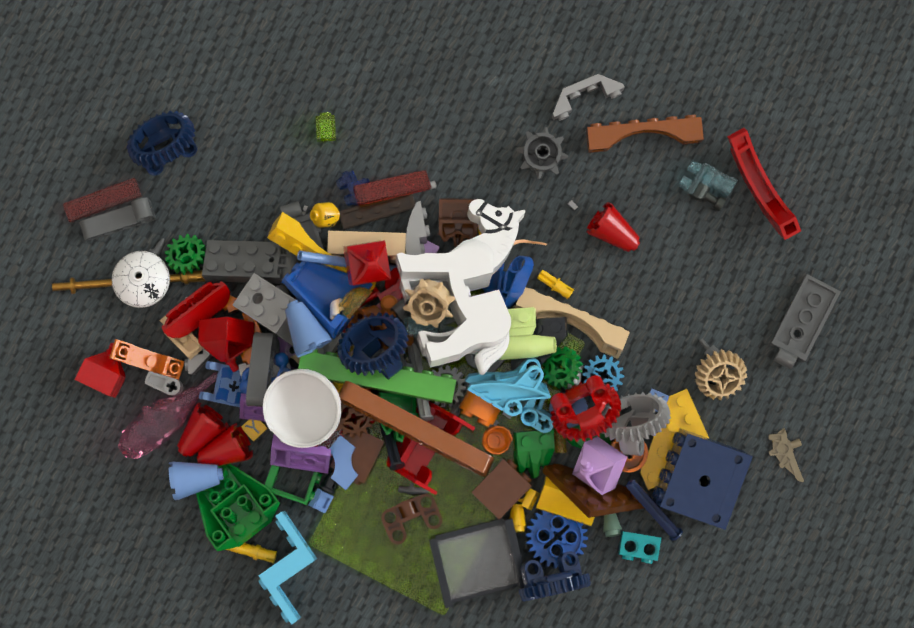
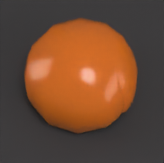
M494 425L484 432L482 444L484 449L490 454L500 455L509 449L513 437L510 430L504 426Z

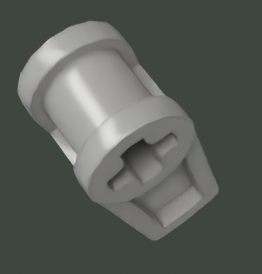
M151 371L148 372L145 379V384L168 395L179 396L183 392V384L177 379ZM175 384V386H177V390L172 391V389L169 388L170 385Z

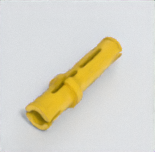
M244 543L240 547L226 549L253 557L254 560L260 559L271 563L275 562L277 551L262 548L258 544L255 546Z

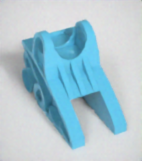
M527 358L514 371L504 373L486 372L484 375L478 372L468 374L465 378V381L469 383L468 391L478 397L480 396L486 402L492 403L493 406L501 411L503 410L504 413L510 416L520 414L524 425L531 426L542 433H548L553 429L550 413L542 409L545 399H549L551 396L547 385L541 382L544 373L540 362L536 358ZM529 362L537 363V365H532L528 369L526 368ZM536 399H540L538 405L535 404ZM517 406L516 410L514 408L513 411L510 410V407ZM546 419H547V421H548L547 423L543 422V423L541 424L540 420L546 421Z

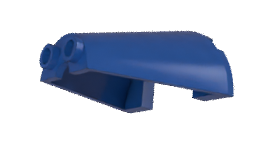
M307 261L297 262L291 270L292 273H287L281 282L299 302H303L332 339L337 338L355 316V311L364 302L373 285L372 283L349 285L347 273L320 263ZM339 298H348L350 306L331 320V302Z

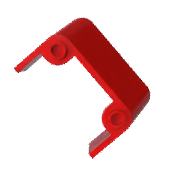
M429 401L431 415H433L434 419L428 421V423L453 436L459 433L462 425L474 431V426ZM404 436L403 442H396L401 461L405 463V466L394 471L436 495L438 492L427 486L432 479V471L427 466L435 452ZM388 456L387 466L390 467L391 463Z

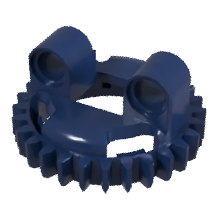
M169 111L167 114L163 112L161 115L156 114L155 117H150L148 121L143 120V124L138 125L137 130H133V135H130V140L127 141L130 158L138 166L142 165L150 175H158L163 171V165L179 158L181 154L184 157L194 156L197 152V146L192 138L195 137L192 121H190L187 115L178 111L174 113ZM168 123H169V124H178V123H179L180 126H181V128H180V129H170ZM146 135L149 140L144 148L140 149L138 144H141ZM171 137L174 141L168 146L157 151L155 150L154 146Z
M378 312L377 316L374 313H371L370 317L364 315V319H357L358 322L355 324L351 322L352 327L345 328L346 333L341 334L342 339L338 340L339 345L337 346L338 356L346 370L349 369L351 373L356 372L359 375L362 372L366 376L368 371H370L371 375H374L375 370H378L379 373H382L389 380L402 369L403 364L399 355L404 354L403 348L408 347L406 344L409 341L408 333L404 324L399 318H395L394 315L389 316L388 313L382 315L380 312ZM382 323H384L387 327L384 330L373 331L370 325L382 326ZM380 339L389 348L378 357L371 359L370 357L381 349V344L378 340ZM351 344L354 346L352 357L348 354Z
M572 551L561 553L558 556L557 564L560 573L544 576L543 569L538 561H526L520 568L525 587L519 589L521 600L530 601L588 587L591 584L589 573L582 574L579 558ZM567 555L572 559L570 566L565 563ZM529 564H532L535 568L533 575L527 570Z

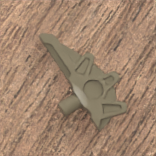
M785 428L777 434H770L768 439L773 441V449L769 451V455H775L780 461L779 466L781 468L785 467L795 476L797 481L804 482L793 453L794 448L802 446L800 439L790 442Z

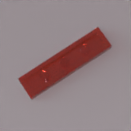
M426 170L356 185L353 187L360 206L430 190L431 184Z
M132 178L66 202L63 206L69 222H73L139 198L142 195L136 178Z

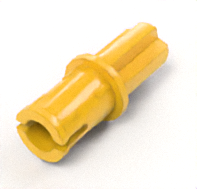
M544 270L537 277L540 281L551 287V291H556L566 299L574 291L573 288L562 282L561 278L556 279Z

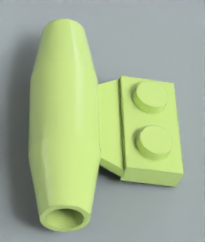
M534 307L507 309L511 317L510 340L507 350L499 360L535 358L556 352L555 337L532 335L536 328V309Z

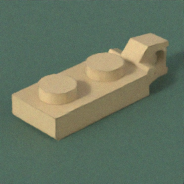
M166 316L160 320L163 325L167 319ZM192 333L181 338L167 336L190 360L203 349L198 343V339Z

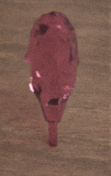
M214 372L197 387L193 386L174 397L158 399L150 407L144 406L142 413L122 432L118 443L121 453L128 458H142L154 449L162 447V444L167 442L183 426L188 414L199 400L200 392H203L216 381L217 373Z

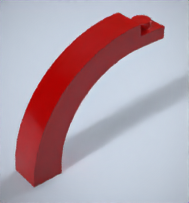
M742 128L727 136L731 145V153L745 183L774 229L784 240L801 232L796 216L782 201L761 166L748 131Z

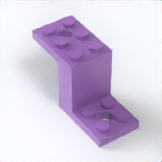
M241 393L240 418L266 422L263 415V407L247 406L246 394ZM275 434L273 435L270 465L328 474L331 449H327L324 446L309 448L293 447L280 441L281 439Z

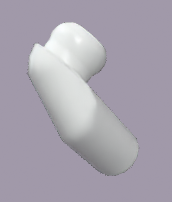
M339 298L331 302V320L350 306L348 298Z

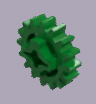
M186 234L185 238L179 235V240L173 238V245L168 244L169 250L165 251L167 256L165 260L170 269H174L177 274L181 271L183 275L187 271L192 274L194 268L199 270L198 265L204 264L202 258H205L206 251L202 240L198 239L196 235L191 238L189 234Z
M565 346L563 349L557 347V352L553 353L547 362L543 364L545 366V369H543L545 374L544 380L548 381L549 385L558 389L561 386L567 389L568 383L573 386V380L580 379L577 374L583 372L579 369L583 365L579 361L581 357L573 349Z

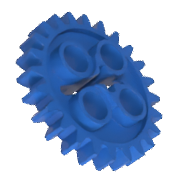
M541 510L542 515L539 513L534 514L537 520H529L532 526L526 527L530 533L525 534V537L530 538V540L525 544L532 546L528 552L534 551L533 559L540 557V564L546 561V567L553 563V568H557L558 556L552 553V546H558L560 554L568 551L578 555L584 554L580 549L587 547L586 544L582 543L588 539V537L583 536V533L587 532V529L581 528L584 524ZM554 518H557L561 521L560 528H555L553 526L552 522ZM566 525H569V528L559 536V540L554 541L547 549H544V545L554 537V534L559 533ZM540 531H544L547 534L546 541L539 539L538 534ZM567 533L573 534V543L566 540L565 536ZM567 555L565 557V562L569 566L571 565L572 560L571 557Z

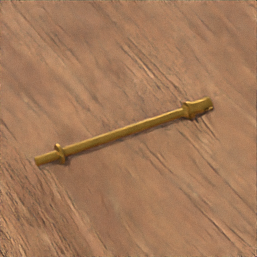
M202 270L193 271L192 274L187 271L185 275L182 272L180 274H170V282L181 281L185 285H189L190 282H206L202 276ZM73 277L70 278V282L52 284L53 291L71 290V294H75L76 289L113 287L112 279L75 282Z

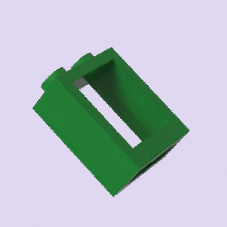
M271 465L265 486L273 494L308 505L314 499L316 491L313 490L315 484L320 483L323 473H313L304 499L274 488L281 466Z

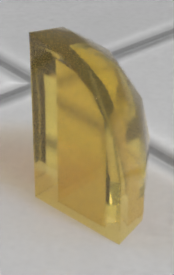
M362 287L351 289L339 302V307L345 309L342 313L350 319L359 310L372 291Z

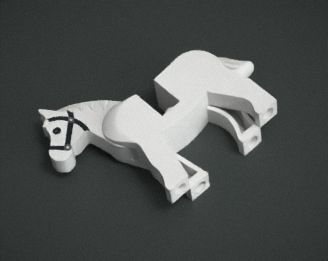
M473 200L469 205L467 216L470 221L479 225L481 235L461 242L449 253L396 254L395 262L401 278L400 289L405 304L410 299L405 290H414L419 284L420 279L442 282L443 286L450 291L451 296L455 297V300L450 303L449 307L459 327L445 333L418 332L417 341L422 356L427 357L430 368L460 360L466 354H474L478 372L484 375L507 350L510 340L511 317L500 291L495 290L472 297L470 291L489 287L492 275L498 271L510 254L518 233L519 222L523 219L525 210L514 212L509 206L507 208H496L484 200Z

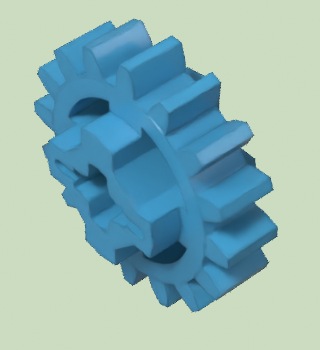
M603 354L602 359H599L598 355L595 356V362L590 359L588 361L590 366H584L587 372L582 373V376L588 379L590 374L598 375V372L606 371L608 379H603V382L613 384L610 387H614L615 391H618L616 385L623 384L619 379L624 378V375L620 374L623 367H617L619 361L614 363L612 362L613 357L611 356L609 359H606L605 354ZM598 363H605L602 368L594 367ZM611 367L614 368L616 377L612 375L610 371Z

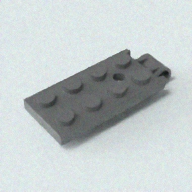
M808 274L805 275L770 343V346L779 348L773 359L774 362L791 370L797 358L801 359L800 361L803 363L806 361L841 291ZM795 330L800 331V337L794 336Z

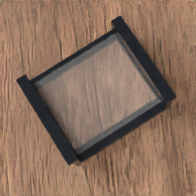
M503 517L500 520L495 519L430 536L429 543L445 608L453 607L452 603L516 586L521 589L525 588L520 569L523 562L512 518L507 519Z

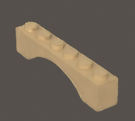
M525 287L514 308L534 307L536 309V319L567 317V324L585 333L596 344L600 352L616 359L622 353L630 333L620 326L610 324L604 319L596 318L585 311L575 309L569 304L561 303L531 288Z

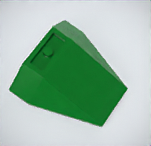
M232 464L218 466L223 471V480H220L219 485L196 493L206 536L217 552L243 545L272 522L280 504L267 486Z

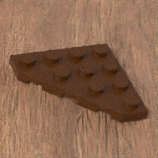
M561 464L544 466L543 473L588 518L644 508L625 486L617 484L614 490L601 495L572 474L573 468Z

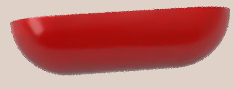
M222 281L213 284L211 282L206 283L166 314L167 319L165 324L162 325L163 332L171 338L187 336L199 327V320L210 319L226 306L230 298L229 288Z

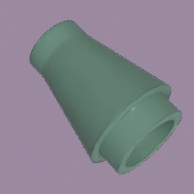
M616 513L604 515L603 533H605L606 537L621 535L620 530H622Z

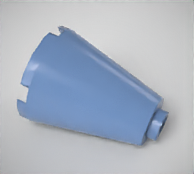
M295 300L287 304L288 308L285 309L294 352L297 357L310 354L313 350L320 349L332 341L331 336L303 302Z
M169 462L171 466L169 467L170 487L175 489L176 493L172 494L174 500H180L219 485L220 480H223L222 468H218V465Z

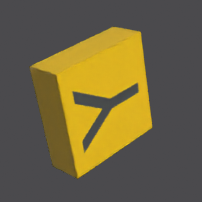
M251 419L241 426L253 442L268 429L263 422Z

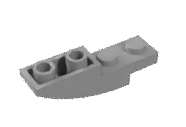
M421 201L416 202L407 226L406 254L408 255L424 254V244L427 243V237L430 236L429 225L424 223V219H427L426 208H422Z

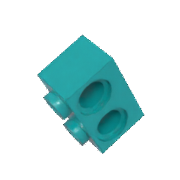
M621 531L618 554L622 555V559L633 561L634 557L641 558V562L652 564L653 560L658 561L661 538ZM627 541H633L635 544V548L631 552L625 550V543ZM647 544H651L654 547V551L650 555L644 553V547Z

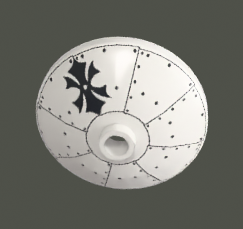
M136 251L124 256L117 263L112 274V286L118 298L125 304L137 308L149 307L160 301L166 294L170 284V274L165 262L156 254L147 251ZM141 273L142 277L137 279L136 275Z

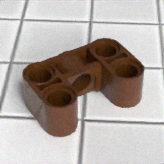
M426 493L415 498L412 497L382 513L381 519L392 543L402 544L407 537L403 523L422 515L425 524L430 529H437L441 526L442 516L432 495ZM423 497H429L432 500V505L429 508L422 507L421 499ZM393 512L396 515V520L393 523H388L385 520L386 513ZM437 515L439 523L436 526L430 525L428 522L429 516ZM395 530L403 532L404 536L401 541L393 539L392 534Z

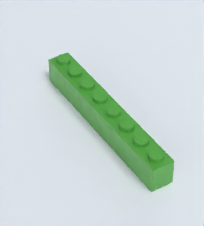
M317 349L313 350L310 354L300 357L298 369L316 371L331 382L344 384L345 381H349L362 388L452 404L456 380L452 379V375L441 374L440 377L433 375L434 372L422 370V373L414 372V368L403 366V369L389 380L382 373H379L378 370H375L374 375H371L370 371H368L366 376L362 372L357 375L356 372L351 373L349 369L346 370L340 358L337 357V353L326 352V354H320Z

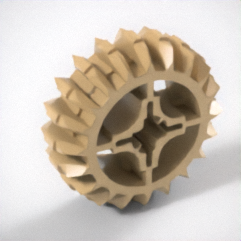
M721 349L719 353L713 351L712 356L707 354L706 360L701 359L702 365H697L698 371L695 372V380L699 390L705 396H710L713 400L716 397L721 400L723 396L728 399L730 394L735 395L736 390H741L740 385H744V379L747 378V368L738 354L732 353L729 350L725 353ZM726 364L734 366V369L727 368ZM708 381L716 382V385L709 384Z

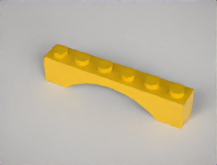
M284 212L275 220L267 237L296 256L299 251L332 255L319 247L307 235L300 223ZM323 264L347 273L346 267ZM372 282L373 285L369 293L374 289L376 282Z

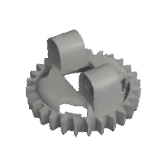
M635 392L634 395L628 394V396L620 397L621 410L628 406H631L632 410L616 418L617 423H612V429L607 428V432H602V434H605V437H609L610 440L616 439L624 455L642 456L644 453L643 438L649 439V435L656 436L658 432H662L661 428H666V424H669L671 417L669 407L662 397H658L656 394L652 396L651 393L645 395L644 392L641 394ZM609 403L608 406H605L604 410L602 411V415L604 416V418L608 409H611ZM629 421H631L632 427H626Z

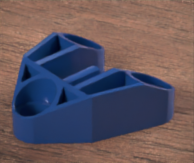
M528 256L516 257L511 262L507 272L503 271V264L492 275L489 287L482 289L485 293L499 290L507 309L511 308L524 292L534 266L532 258ZM525 260L523 267H521L522 261Z

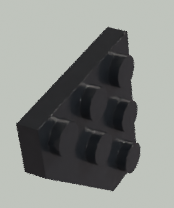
M567 317L536 319V328L532 335L555 337L558 347L568 337ZM553 353L535 358L542 366ZM527 358L511 359V370L514 371ZM529 362L526 368L528 369L532 365H537V363Z

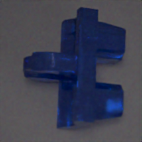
M353 171L341 173L342 177L336 181V184L340 190L348 188L350 194L344 196L346 205L352 206L366 203L367 200L361 188L370 184L369 179L363 178L357 181Z

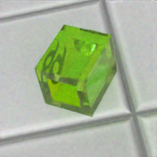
M329 112L320 113V116H316V139L318 142L337 141L335 115H331Z

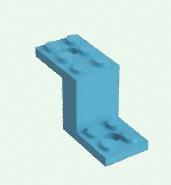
M282 511L276 515L278 520L275 522L281 531L285 530L289 536L286 539L292 547L296 546L297 549L258 575L260 577L258 582L264 590L268 589L271 593L269 598L275 606L279 605L282 610L280 614L285 622L293 624L301 617L279 585L314 562L317 557L287 513Z

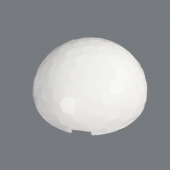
M294 369L281 374L270 384L263 399V415L268 428L281 439L280 441L293 447L309 448L326 441L335 432L341 418V400L335 386L322 374L309 369Z

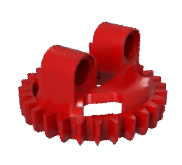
M598 375L591 376L584 384L580 382L577 386L573 385L571 389H566V393L555 394L550 400L553 411L550 412L552 424L557 433L562 435L564 439L568 438L569 441L574 439L578 442L582 439L585 442L586 438L592 440L596 435L600 437V433H606L607 428L612 429V423H617L616 418L620 417L621 401L617 391H615L614 387H610L608 383L605 385L602 378ZM591 396L595 406L576 415L571 405L581 398ZM609 403L611 409H608L604 418L602 411L605 405ZM566 424H579L580 429L571 427L569 430Z

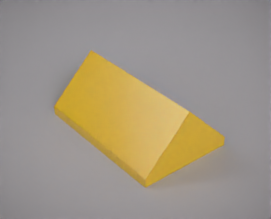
M547 476L545 477L536 508L592 526L595 517L588 518Z

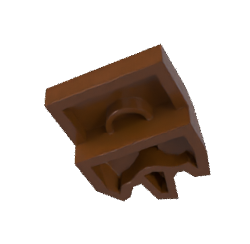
M439 198V235L444 242L453 237L454 247H457L463 242L464 238L469 240L476 237L477 223L470 221L467 216L470 203L476 199Z

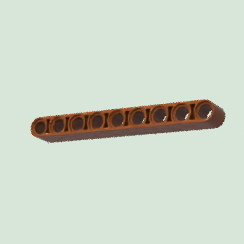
M344 382L339 392L341 403L460 466L480 476L487 477L494 461L492 456L352 382Z

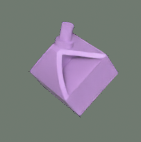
M595 437L584 442L572 474L603 495L616 488L627 456L601 438Z

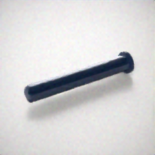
M629 480L626 488L666 531L671 541L677 540L682 535L683 530L676 527L636 480Z

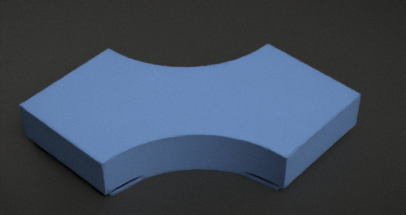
M340 435L329 448L335 461V470L331 479L347 490L358 476L351 460L356 447Z

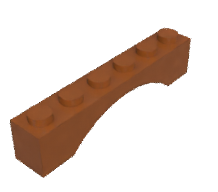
M687 115L685 119H677L676 116L667 117L663 121H658V118L647 119V122L630 120L628 124L610 122L607 126L595 123L586 129L588 153L608 151L620 140L640 133L666 135L681 144L702 143L704 140L702 118L696 117V115Z

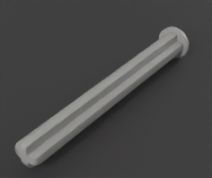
M413 343L407 347L410 364L414 365V372L422 373L423 367L420 351ZM416 398L419 418L426 422L433 420L434 417L431 415L429 400Z

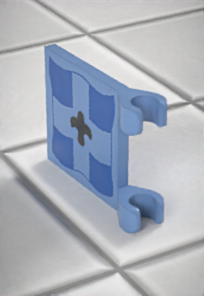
M207 361L205 368L218 371L214 393L201 391L199 399L240 407L242 393L239 388L242 382L240 371L232 372L229 365Z

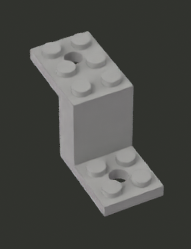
M254 273L233 303V306L293 346L285 309L288 308L287 304L296 299ZM259 295H263L262 302L256 304V297ZM341 334L322 348H317L318 353H335L339 345L338 340L342 339Z

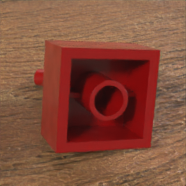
M385 240L343 246L349 285L354 286L391 279Z
M232 317L199 320L198 343L216 359L229 365L232 372L239 370L235 357L252 347L254 322Z
M110 343L109 349L106 352L84 359L74 380L116 398L126 375L121 362L109 358L114 343Z

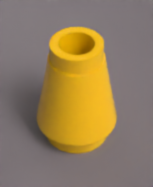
M514 504L510 512L509 519L512 518L516 533H524L527 527L522 504Z

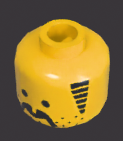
M330 202L317 203L310 212V219L319 228L334 226L340 217L338 208Z

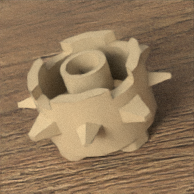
M420 279L419 284L414 290H405L410 299L403 309L411 313V318L416 321L417 325L428 326L432 324L435 328H438L439 323L445 317H453L448 308L450 303L455 300V297L451 296L450 291L443 286L442 282Z

